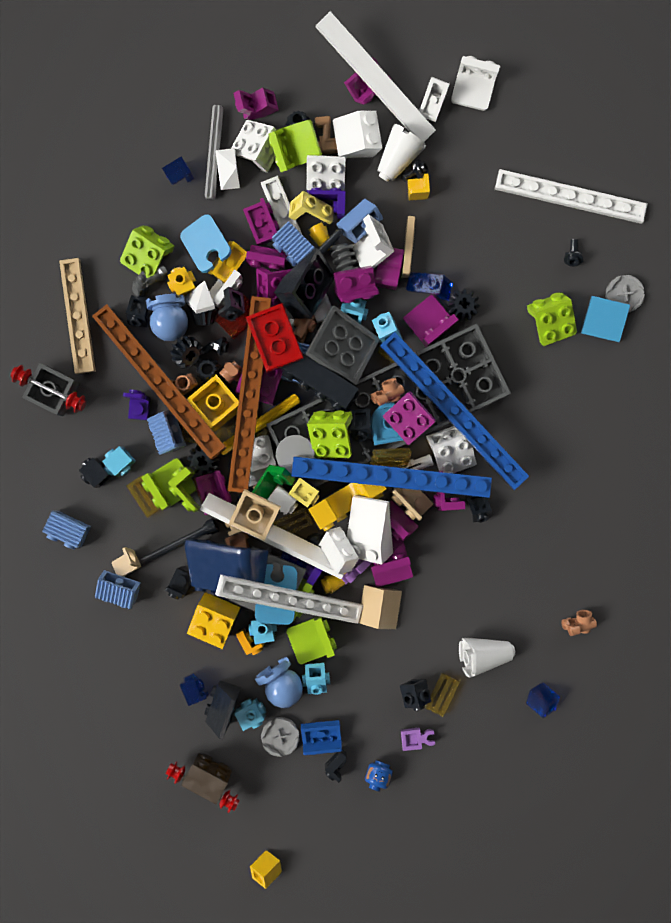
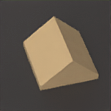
M244 489L229 524L265 541L281 506Z
M364 585L361 601L363 608L358 623L376 629H396L402 591Z

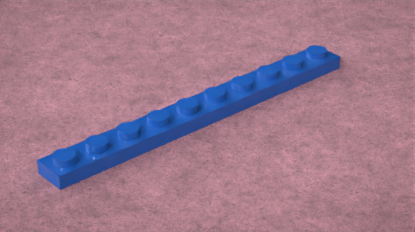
M396 332L380 345L513 490L529 477Z
M293 457L291 475L292 477L490 498L492 480L489 477Z

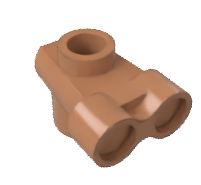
M314 315L312 319L294 320V326L297 327L294 331L297 342L304 343L308 332L312 333L316 327Z
M235 361L232 363L228 362L219 373L229 383L233 380L239 382L242 368Z
M192 373L185 376L181 375L175 381L171 379V382L183 396L198 385Z
M391 378L382 382L383 390L376 391L370 394L374 404L377 403L379 406L388 403V401L394 402L401 398L400 395L405 392L403 386L397 383L396 378Z
M244 531L225 539L226 544L229 546L250 548L247 541L249 536Z
M579 610L576 613V618H567L561 621L563 629L567 630L570 636L580 633L586 634L591 629L597 627V622L592 617V612L588 610Z

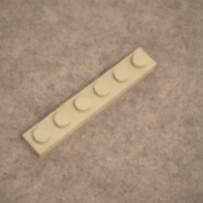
M79 258L60 260L75 374L96 372L81 261Z

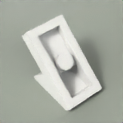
M431 77L419 112L426 119L436 122L445 100L449 83Z

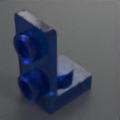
M411 272L406 290L409 292L434 294L442 300L449 301L453 282L444 275Z

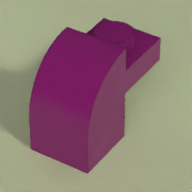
M261 88L252 94L241 90L233 93L235 106L238 112L243 113L244 119L254 120L266 117L279 110L274 91L266 88Z

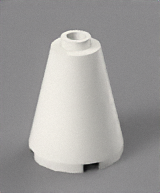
M394 124L378 167L379 177L387 182L389 180L394 181L426 147L420 138L412 132H402L404 128L397 124Z
M462 638L463 641L459 643L460 662L464 661L465 667L462 668L467 677L477 676L513 660V656H515V648L508 641Z

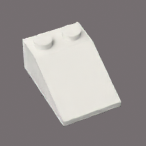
M354 495L352 498L347 538L360 560L383 564L393 554L389 501Z

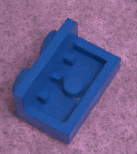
M339 720L301 724L304 755L342 751Z

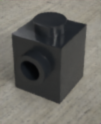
M98 458L86 459L81 464L83 467L79 469V472L82 474L80 476L86 484H91L94 488H99L111 477L104 469L105 465Z

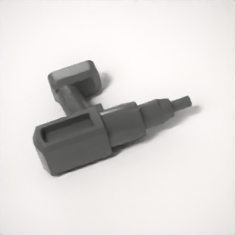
M162 266L158 268L156 274L146 278L145 273L142 271L136 277V280L133 281L132 291L136 296L142 297L146 295L148 286L167 279L168 271Z

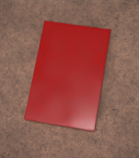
M283 303L246 317L267 373L304 359Z

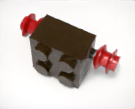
M198 753L187 774L185 773V765L180 768L177 766V761L175 765L170 764L165 773L168 775L167 780L172 777L175 779L174 784L182 779L183 783L181 786L214 804H217L219 800L220 809L225 806L228 808V813L230 810L235 811L240 801L237 799L238 794L233 797L230 795V790H228L223 795V791L232 773L227 765L223 763L218 764L212 761L213 759L209 755H201L200 753Z

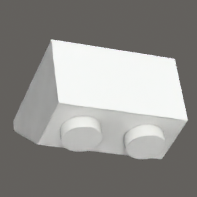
M356 111L333 120L338 157H374L382 149L376 111Z

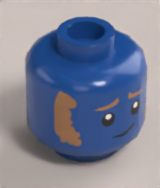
M375 760V763L369 764L365 775V781L370 784L369 788L379 792L381 788H388L393 774L390 765Z

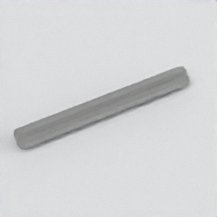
M213 105L205 186L206 199H215L218 174L216 150H220L223 107L221 105Z

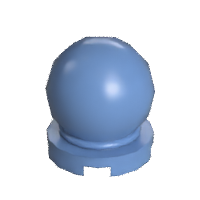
M163 294L156 296L154 301H151V299L146 300L147 309L153 311L150 316V327L158 338L164 341H174L177 338L180 339L186 333L188 317L181 308L186 304L184 295L176 298V294Z
M287 657L278 660L279 664L271 669L268 666L261 671L255 680L259 686L265 685L267 699L274 706L289 708L295 705L301 698L303 684L296 672L289 670L288 667L291 665V662Z

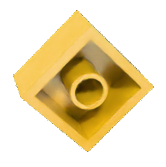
M217 375L187 398V401L214 432L234 417L238 411L239 401Z
M205 592L197 605L187 634L223 649L241 607Z

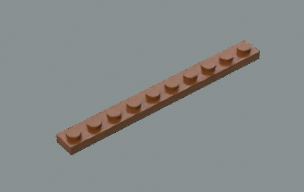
M252 296L249 315L270 308L272 299ZM249 325L228 491L243 493L244 489L249 490L264 367Z
M106 304L92 317L210 460H213L226 449L225 445L111 308Z

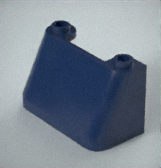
M186 539L185 553L191 586L195 587L196 591H216L220 575L265 583L269 550H253L229 546L205 539Z

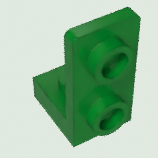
M269 465L252 493L268 500L277 484L292 485L296 479L291 476V473L286 468Z

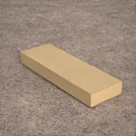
M408 216L401 275L403 278H408L411 271L416 220L414 216Z

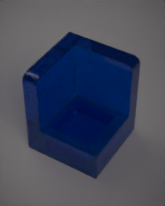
M182 156L162 168L172 185L184 178L187 182L194 179Z
M540 683L530 690L526 704L542 718H545L556 710L560 696L544 683Z

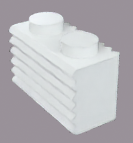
M278 485L268 500L281 506L279 510L283 512V515L287 513L292 514L298 506L297 500L289 495L287 490Z
M341 527L326 531L319 546H321L322 552L325 553L324 555L330 562V565H332V568H334L333 571L337 575L352 571L360 558Z

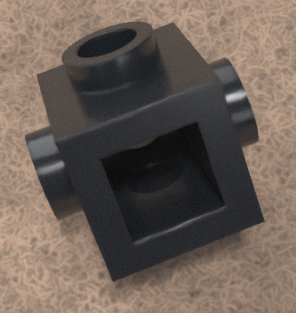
M411 679L400 685L405 708H413L414 711L424 709L425 705L432 702L426 679Z

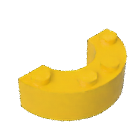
M350 483L308 510L319 529L323 528L326 531L335 526L334 521L340 522L348 517L346 513L351 511L354 495L379 499L384 496L382 492L386 490V487Z

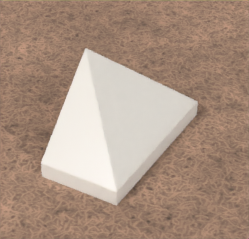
M235 148L216 150L221 190L240 188Z
M205 281L185 296V302L196 314L215 309Z

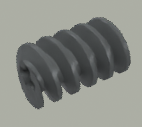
M343 243L330 247V250L333 251L331 253L332 258H336L333 261V264L337 266L335 272L359 268L353 267V264L358 262L357 259H351L356 253L349 251L354 245Z

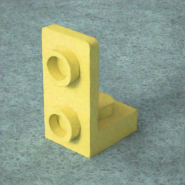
M305 191L301 192L290 202L289 218L293 220L307 212L328 224L333 222V207Z
M301 478L298 479L288 493L307 508L310 504L313 506L320 497L318 495L319 489L314 488Z

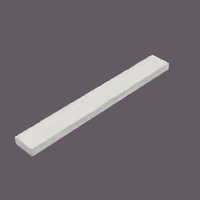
M330 11L316 25V28L405 128L425 142L436 131L434 127Z
M502 169L498 172L494 189L640 224L644 222L648 204Z
M276 176L261 182L279 228L281 229L289 221L301 233L297 221L289 218L290 204L279 177ZM325 294L314 314L317 323L324 321L331 308L327 294Z
M209 493L200 510L229 524L236 506ZM272 524L264 542L342 579L344 573L335 574L334 568H332L320 547Z
M220 575L215 595L356 624L359 622L363 605L355 602L226 575Z

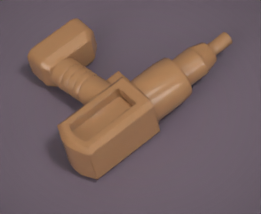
M316 117L315 126L318 128L323 127V136H319L320 141H318L321 153H338L336 138H330L331 117Z

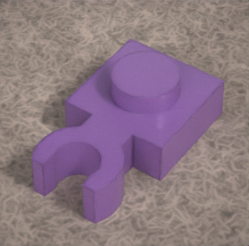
M358 559L352 571L344 574L342 580L345 584L351 583L372 562Z
M420 728L401 729L403 751L422 749V743L429 746L435 745V740L427 739L428 735L434 734V730L427 729L424 733H421Z

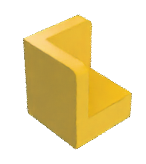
M428 173L424 174L423 178L408 179L409 201L428 199L430 193Z
M265 851L250 866L252 878L265 889L282 872L280 860L268 851Z

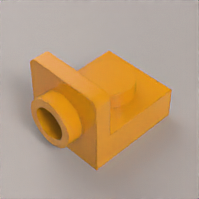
M245 628L236 633L246 655L250 653L255 655L263 650L262 647L265 643L253 645V636H250L249 631L246 632Z

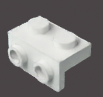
M234 270L225 283L218 279L209 291L214 305L220 310L225 306L223 290L228 286L238 290L242 285L243 278L239 272Z

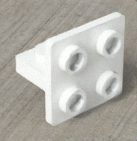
M308 155L307 190L312 188H321L322 190L339 188L344 191L346 158Z

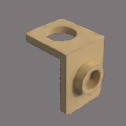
M127 547L122 548L123 556L112 561L116 574L123 577L141 567L135 551Z

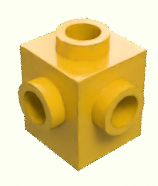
M177 267L171 271V274L167 275L170 280L167 282L172 293L176 292L179 298L180 295L186 296L196 288L193 283L196 279L192 271L188 272L185 267Z

